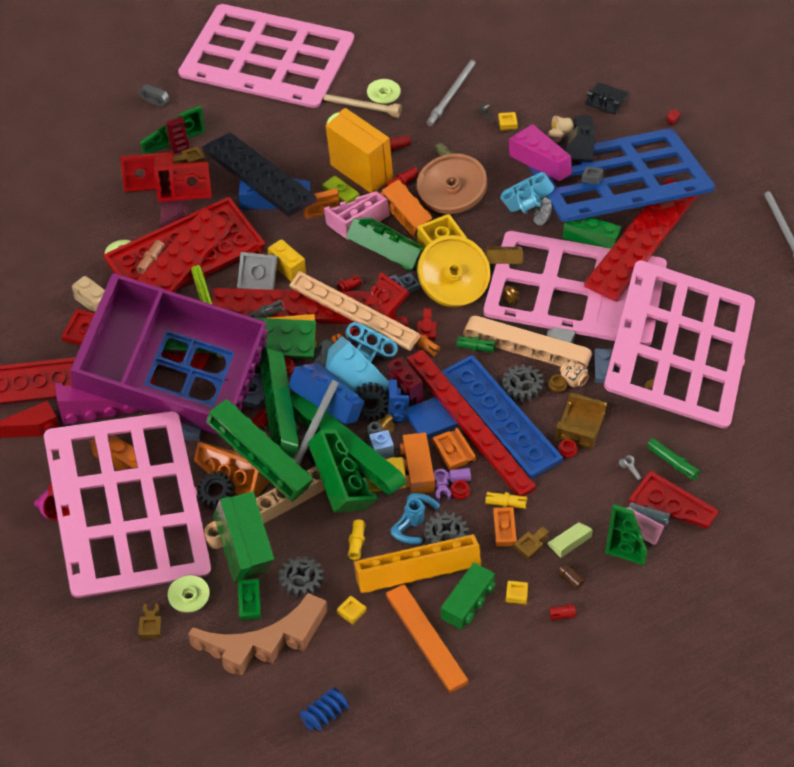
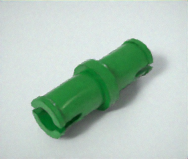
M458 336L457 340L459 341L456 343L457 348L473 349L474 352L480 350L494 353V348L496 347V341L482 340L479 337L468 338Z

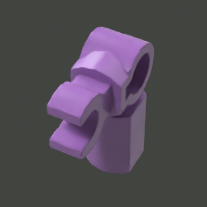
M470 468L455 469L449 472L444 469H437L434 472L435 488L437 490L436 500L440 501L441 494L447 495L448 500L451 499L448 483L451 482L453 484L458 480L471 482Z

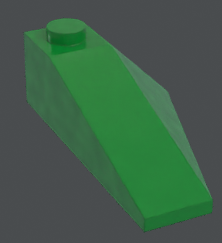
M201 105L179 113L172 118L175 119L182 116L188 139L205 132ZM166 123L140 142L142 154H151L169 147Z
M613 504L605 553L644 566L647 549L634 510Z

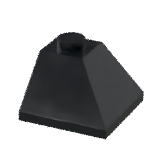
M577 126L561 140L560 147L571 156V162H593L595 126Z

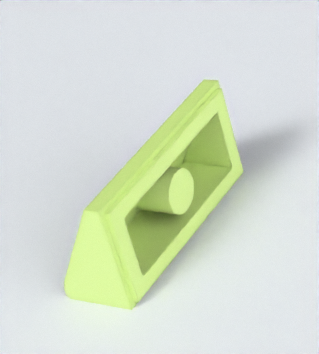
M578 522L548 542L547 545L562 558L592 538L593 530Z

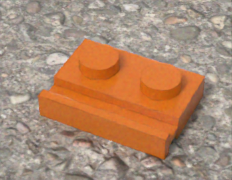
M337 188L315 193L317 202L303 209L305 219L325 215V207L329 206L331 209L339 206Z
M455 428V431H448L432 438V443L449 470L464 466L470 461H476L475 454L458 428Z

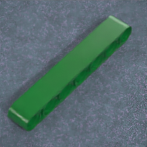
M265 347L260 354L259 366L270 438L288 456L292 457L298 450V438L283 352Z

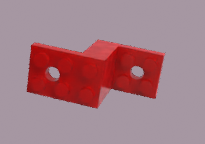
M173 152L120 156L124 192L157 189L158 202L212 198L208 161L174 164ZM143 169L145 174L139 177L135 174V170ZM189 177H195L197 179V183L194 185L188 184L187 179Z

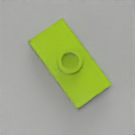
M336 176L322 184V189L325 191L337 188L340 202L345 201L347 204L355 201L356 197H359V192Z

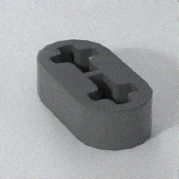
M145 84L139 90L141 98L160 107H164L170 100L169 95L165 91L149 84Z

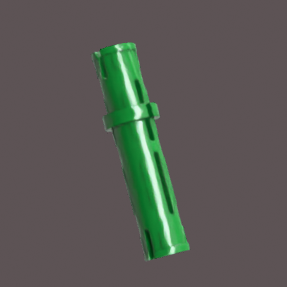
M655 438L649 440L646 446L647 449L671 464L677 472H682L692 481L698 478V474L701 471L688 463L685 457L681 458Z

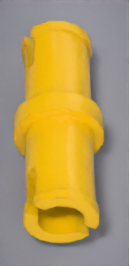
M487 491L485 502L487 505L526 509L527 496L510 495L509 492L500 494Z
M363 520L353 521L352 534L349 536L350 547L348 557L352 560L361 558V548L365 542L364 530L366 527V523Z

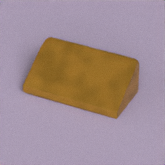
M485 247L489 264L523 263L522 247Z

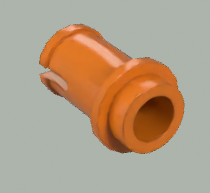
M420 335L415 343L419 349H424L433 357L438 353L434 350H440V346L430 341L426 335Z

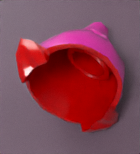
M49 484V490L36 499L34 505L39 508V511L46 519L58 521L52 484ZM61 507L63 517L70 515L69 507Z

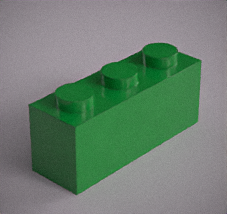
M591 217L568 221L564 223L563 239L611 249L620 238L621 226Z
M473 562L442 605L441 619L463 630L466 624L469 625L475 616L474 613L477 608L481 609L484 605L487 594H491L496 587L495 573Z

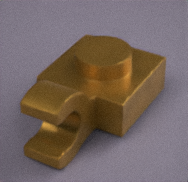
M197 146L182 151V155L174 156V164L205 162V157Z
M541 527L534 535L528 531L514 543V548L529 561L543 549L542 543L548 539L547 534L549 531L544 527Z

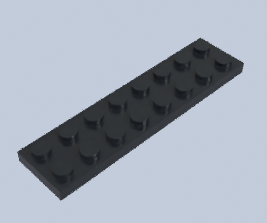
M231 132L202 146L205 154L288 217L317 202L316 195Z

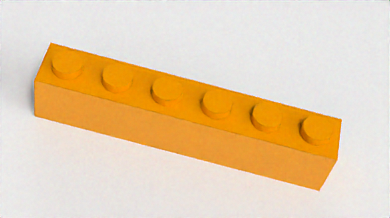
M474 534L354 561L356 581L360 592L364 593L386 587L390 588L403 583H412L425 578H433L438 575L451 574L456 571L469 569L473 562L481 566L480 548Z

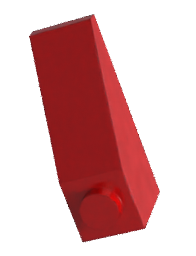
M42 402L1 420L0 438L43 436L48 429L59 428L57 417L49 402Z

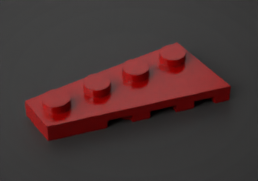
M380 272L378 281L375 286L373 285L370 291L371 294L367 302H364V305L390 317L408 297L409 292ZM353 327L350 329V333L352 336H358L359 330ZM372 336L367 337V343L370 341Z
M652 471L648 473L628 499L629 504L708 529L719 515V510Z

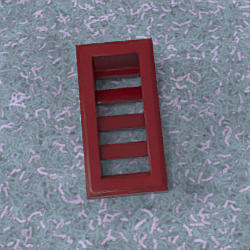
M182 116L167 121L169 147L173 153L178 154L190 149Z

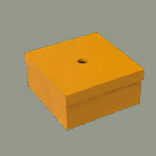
M346 108L325 125L331 166L370 193L378 191L386 182L393 179L390 138Z

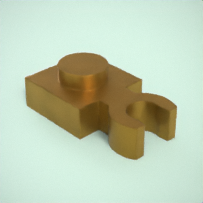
M155 603L154 610L149 611L147 604H144L143 612L145 616L139 618V639H161L162 619L161 616H158L160 612L159 605Z

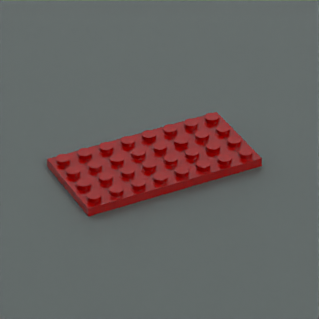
M230 197L205 207V209L232 222L233 229L199 265L204 277L239 261L241 252L247 251L255 244L260 245L261 250L266 248V243ZM201 210L103 254L104 260L113 273L137 280L142 274L137 271L136 267L144 258V253L150 250L154 242L159 240L164 243L165 248L162 250L163 252ZM191 274L178 289L193 283V275Z

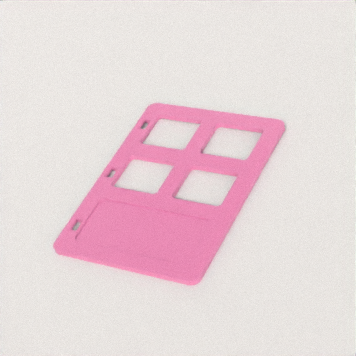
M515 231L505 233L502 246L515 247L516 245L545 249L549 253L543 274L510 269V264H496L483 310L486 317L548 329L558 327L576 331L575 334L615 341L629 286L616 302L585 288L584 282L557 277L564 253L595 258L597 260L596 268L610 251V248ZM651 256L648 260V263L666 268L667 261L663 258ZM636 278L635 284L641 286L642 280ZM655 280L649 305L659 307L663 281ZM506 281L539 287L535 307L532 312L499 306ZM554 290L588 296L582 321L548 315ZM505 313L516 314V316L505 315ZM646 316L640 344L651 345L656 319ZM625 321L624 327L630 328L631 323ZM562 323L573 325V327L563 326Z

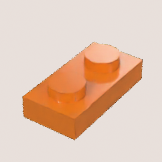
M493 508L496 547L514 546V543L517 542L514 508Z

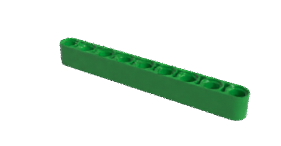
M295 392L290 395L294 418L309 428L319 407ZM327 412L324 413L317 431L336 430L349 450L348 456L353 461H356L359 466L357 468L359 472L387 495H391L406 484L404 475L395 466Z

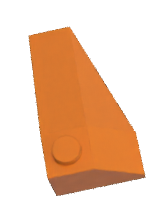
M203 442L197 443L193 461L209 474H212L213 471L217 474L218 471L223 474L225 473L236 488V496L254 491L255 498H257L270 481L239 452Z

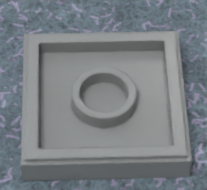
M241 252L237 289L274 290L278 256Z

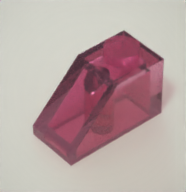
M184 200L162 202L160 228L188 216V205H185Z

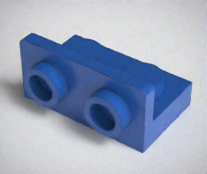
M389 380L387 414L393 417V422H407L409 396L401 395V388H397V380Z

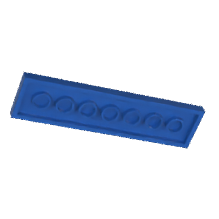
M473 355L441 371L531 480L563 462V457Z

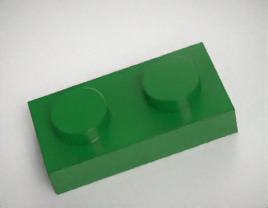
M259 579L238 580L240 621L261 619Z

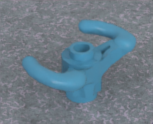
M409 494L402 518L392 526L391 535L398 541L406 544H421L423 542L421 537H410L403 535L401 532L409 526H419L424 522L425 506L422 501L429 504L435 510L440 508V504L425 494Z

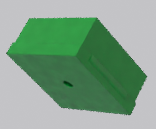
M254 491L220 499L213 516L233 583L266 573L274 561V556Z

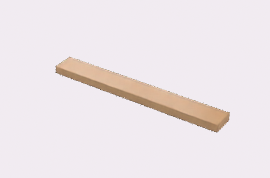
M301 271L298 272L289 285L291 289L354 322L374 330L411 351L420 337L418 332Z

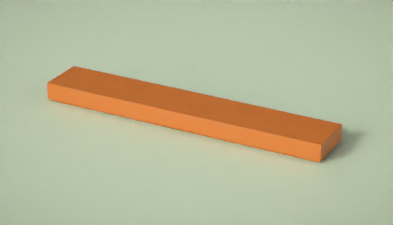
M405 584L387 592V599L448 692L452 693L467 685V677Z

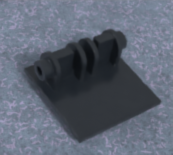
M597 83L594 89L588 91L587 96L589 97L585 105L616 115L629 92Z

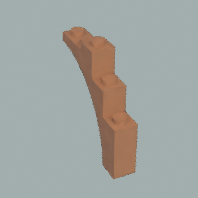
M307 593L301 603L286 617L273 625L243 634L210 633L192 627L189 632L190 645L196 650L209 652L217 659L222 658L223 668L231 674L237 673L242 676L254 656L263 662L274 663L284 644H287L292 649L304 651L327 613V601Z

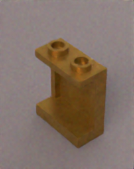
M569 393L568 403L563 416L556 426L555 439L559 441L570 439L577 446L592 450L605 417L607 403L598 399L584 397L580 394Z

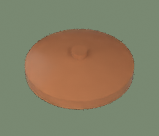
M447 154L433 159L421 170L417 179V190L422 203L427 208L442 214H456L474 207L483 198L487 190V176L482 164L473 157L464 154Z

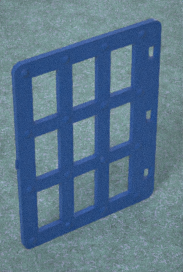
M664 129L595 143L594 154L621 149L625 156L597 162H579L580 165L571 167L572 174L567 177L583 174L586 166L606 170L632 165L636 172L602 178L599 184L583 182L558 188L552 181L556 179L547 175L554 189L546 197L551 200V205L559 219L568 222L710 193L714 191L715 184L677 133L672 129ZM665 140L670 146L637 153L633 146ZM675 155L682 162L648 169L644 163ZM528 166L533 175L540 173V171ZM686 171L694 178L665 185H659L655 179L656 177ZM642 180L647 186L645 189L616 195L609 188ZM597 190L601 198L566 204L563 196Z

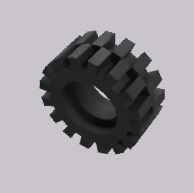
M369 382L367 386L365 383L362 384V388L360 386L357 387V392L355 391L354 393L362 400L369 395H373L378 399V403L373 407H367L363 404L360 417L366 416V420H369L370 417L373 420H376V416L382 417V413L385 414L386 408H388V396L386 390L384 391V387H379L378 383L372 385V382Z
M213 471L211 476L209 473L205 474L207 478L204 479L202 477L200 479L202 484L198 483L197 485L199 488L197 489L198 497L208 509L213 508L215 510L219 500L222 498L233 497L232 495L236 496V488L233 482L225 473L223 474L218 471V474ZM216 485H222V493L216 497H211L210 490Z

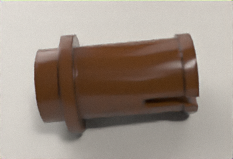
M566 563L560 568L558 573L561 578H565L577 590L584 584L585 579L572 569V565Z

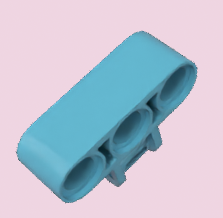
M540 172L506 189L501 194V199L509 211L515 212L521 209L526 214L528 210L536 206L540 207V199L549 195L553 191L554 186L544 172Z
M358 322L351 323L346 329L345 335L347 339L357 344L356 349L370 362H372L375 354L384 359H390L397 353L398 347L393 340ZM350 328H357L359 335L352 336ZM367 337H374L376 339V344L369 345L367 343ZM390 345L393 349L392 354H386L383 347Z

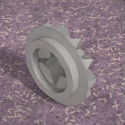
M546 197L540 200L541 206L536 207L533 215L534 222L539 226L547 222L552 211L551 200Z

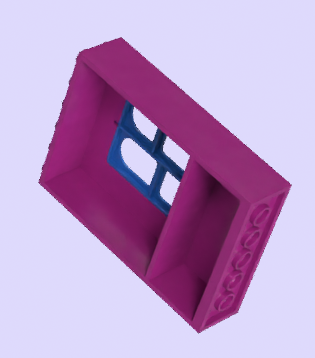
M112 273L70 370L72 388L152 414L173 411L179 415L181 423L219 435L206 423L209 413L226 399L234 404L240 412L242 411L243 399H246L248 395L249 383H252L254 379L255 367L259 365L261 351L265 349L269 332L266 330L267 322ZM168 339L188 344L189 347L181 363L165 359L161 356ZM202 348L223 356L226 360V367L222 372L213 374L190 366L196 349ZM162 365L187 374L181 392H173L150 383L156 366ZM195 378H202L214 384L216 393L213 398L203 401L189 396Z

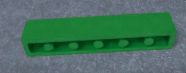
M226 399L210 411L206 423L291 502L308 490L313 480L310 474L303 470L292 457H289L278 444L274 443L264 431L253 424L250 418L241 413L234 404Z

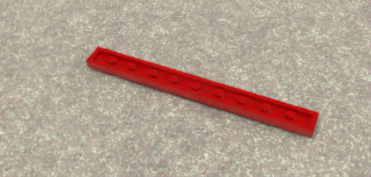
M421 350L407 357V363L511 490L517 496H526L535 491L536 485L425 351Z

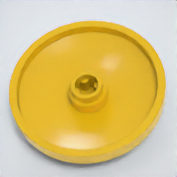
M448 235L435 239L424 249L418 261L417 273L421 287L432 300L447 307H464L474 303L485 292L490 281V266L486 255L478 245L461 236Z

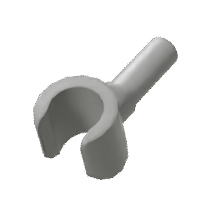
M628 455L625 456L626 460L624 458L619 460L622 468L628 467L638 481L642 479L633 465V456Z

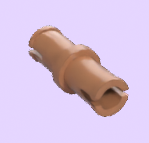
M156 240L150 250L144 253V258L136 267L139 273L143 274L158 259L157 257L165 248L163 242Z

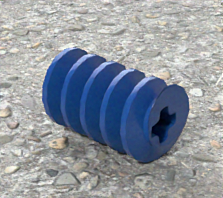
M333 687V690H327L326 695L322 694L320 700H315L313 705H308L306 710L300 711L299 714L310 731H314V728L322 731L320 723L328 726V717L333 721L336 720L334 712L341 716V707L348 710L349 706L344 695L336 687Z

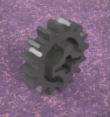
M522 364L521 368L514 365V370L508 368V373L503 374V390L507 392L509 397L514 396V401L520 398L521 402H524V399L530 402L532 396L537 399L538 393H542L544 385L543 375L538 374V369L532 370L531 365L528 368H525L524 364Z
M444 511L443 516L436 513V518L430 517L429 523H425L424 537H426L427 544L468 536L466 521L462 522L461 516L455 518L454 512L450 516L447 515L446 511Z
M296 556L295 561L290 558L289 564H282L283 570H279V584H281L283 591L287 590L288 596L294 593L295 598L298 599L299 595H303L304 598L307 593L314 595V590L320 591V585L324 583V571L321 570L320 563L315 564L314 558L308 561L307 556L304 559Z

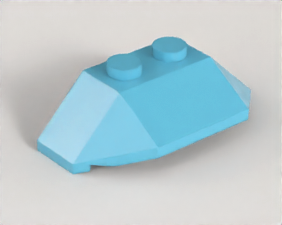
M343 336L328 349L326 369L353 392H357V387L359 386L362 388L364 383L366 386L369 385V382H372V385L378 383L379 387L383 386L384 391H388L389 381ZM369 395L364 399H377V397Z

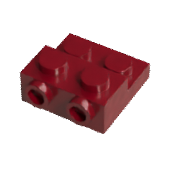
M401 356L389 362L387 372L389 380H397V388H401L403 395L409 396V403L416 405L423 402V381Z

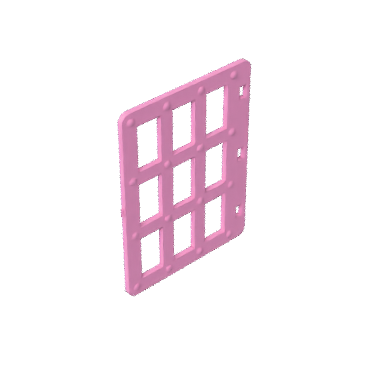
M220 4L215 8L179 68V76L193 81L317 108L321 105L323 96L327 93L354 41V34L286 17ZM225 16L256 22L251 32L220 25ZM266 25L297 32L293 41L261 35ZM214 34L245 41L240 51L209 44ZM308 34L339 41L334 51L303 44ZM255 44L287 50L282 60L251 54ZM203 53L234 60L229 70L198 63ZM298 53L329 60L324 70L293 63ZM245 62L277 69L271 80L240 73ZM287 72L319 79L314 89L282 82ZM293 97L302 98V100L294 99Z
M637 261L633 268L604 382L605 389L609 392L719 428H728L732 421L742 366L745 363L744 355L755 305L754 298L750 295L645 261ZM636 278L642 280L641 286L635 284ZM656 279L676 285L670 312L649 305ZM687 289L708 296L702 322L682 316ZM719 299L740 306L734 332L714 326ZM646 316L667 323L661 350L640 344ZM625 321L631 323L630 328L624 327ZM679 327L699 333L694 361L673 355ZM711 337L732 344L726 372L705 365ZM637 355L658 362L652 391L630 384ZM614 365L620 367L619 373L612 372ZM670 366L691 373L685 401L663 395ZM703 377L724 383L718 412L697 406Z
M170 411L52 428L44 433V442L72 596L82 598L172 583L176 579L187 575L201 578L210 574L211 564L196 498L197 489L193 484L181 422L176 412ZM166 427L174 463L150 466L143 431ZM131 432L138 468L114 472L107 436ZM95 438L102 474L78 477L71 441ZM52 451H59L60 459L53 461ZM176 476L184 512L160 516L153 479ZM140 481L147 518L123 521L117 484ZM104 487L111 524L87 527L80 490ZM61 507H69L70 515L63 517ZM187 525L194 563L170 567L163 529ZM150 531L158 569L133 573L126 535ZM114 537L120 575L96 579L89 540ZM71 564H79L80 573L73 575Z

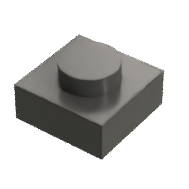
M586 166L582 174V182L599 184L603 177V169Z

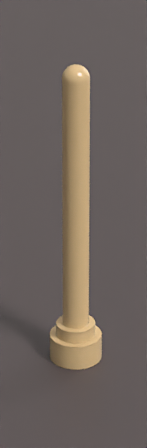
M328 94L323 96L324 101L388 112L391 117L399 118L401 114V104L394 103L387 106Z

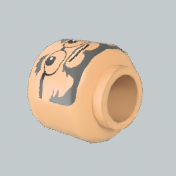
M571 360L568 363L565 362L560 368L561 375L572 388L583 387L589 379L588 369L576 360Z

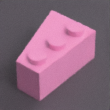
M375 191L356 197V201L347 204L344 201L340 203V206L331 209L329 206L325 207L326 224L347 239L346 235L353 218L372 217L380 222L390 216L388 199Z

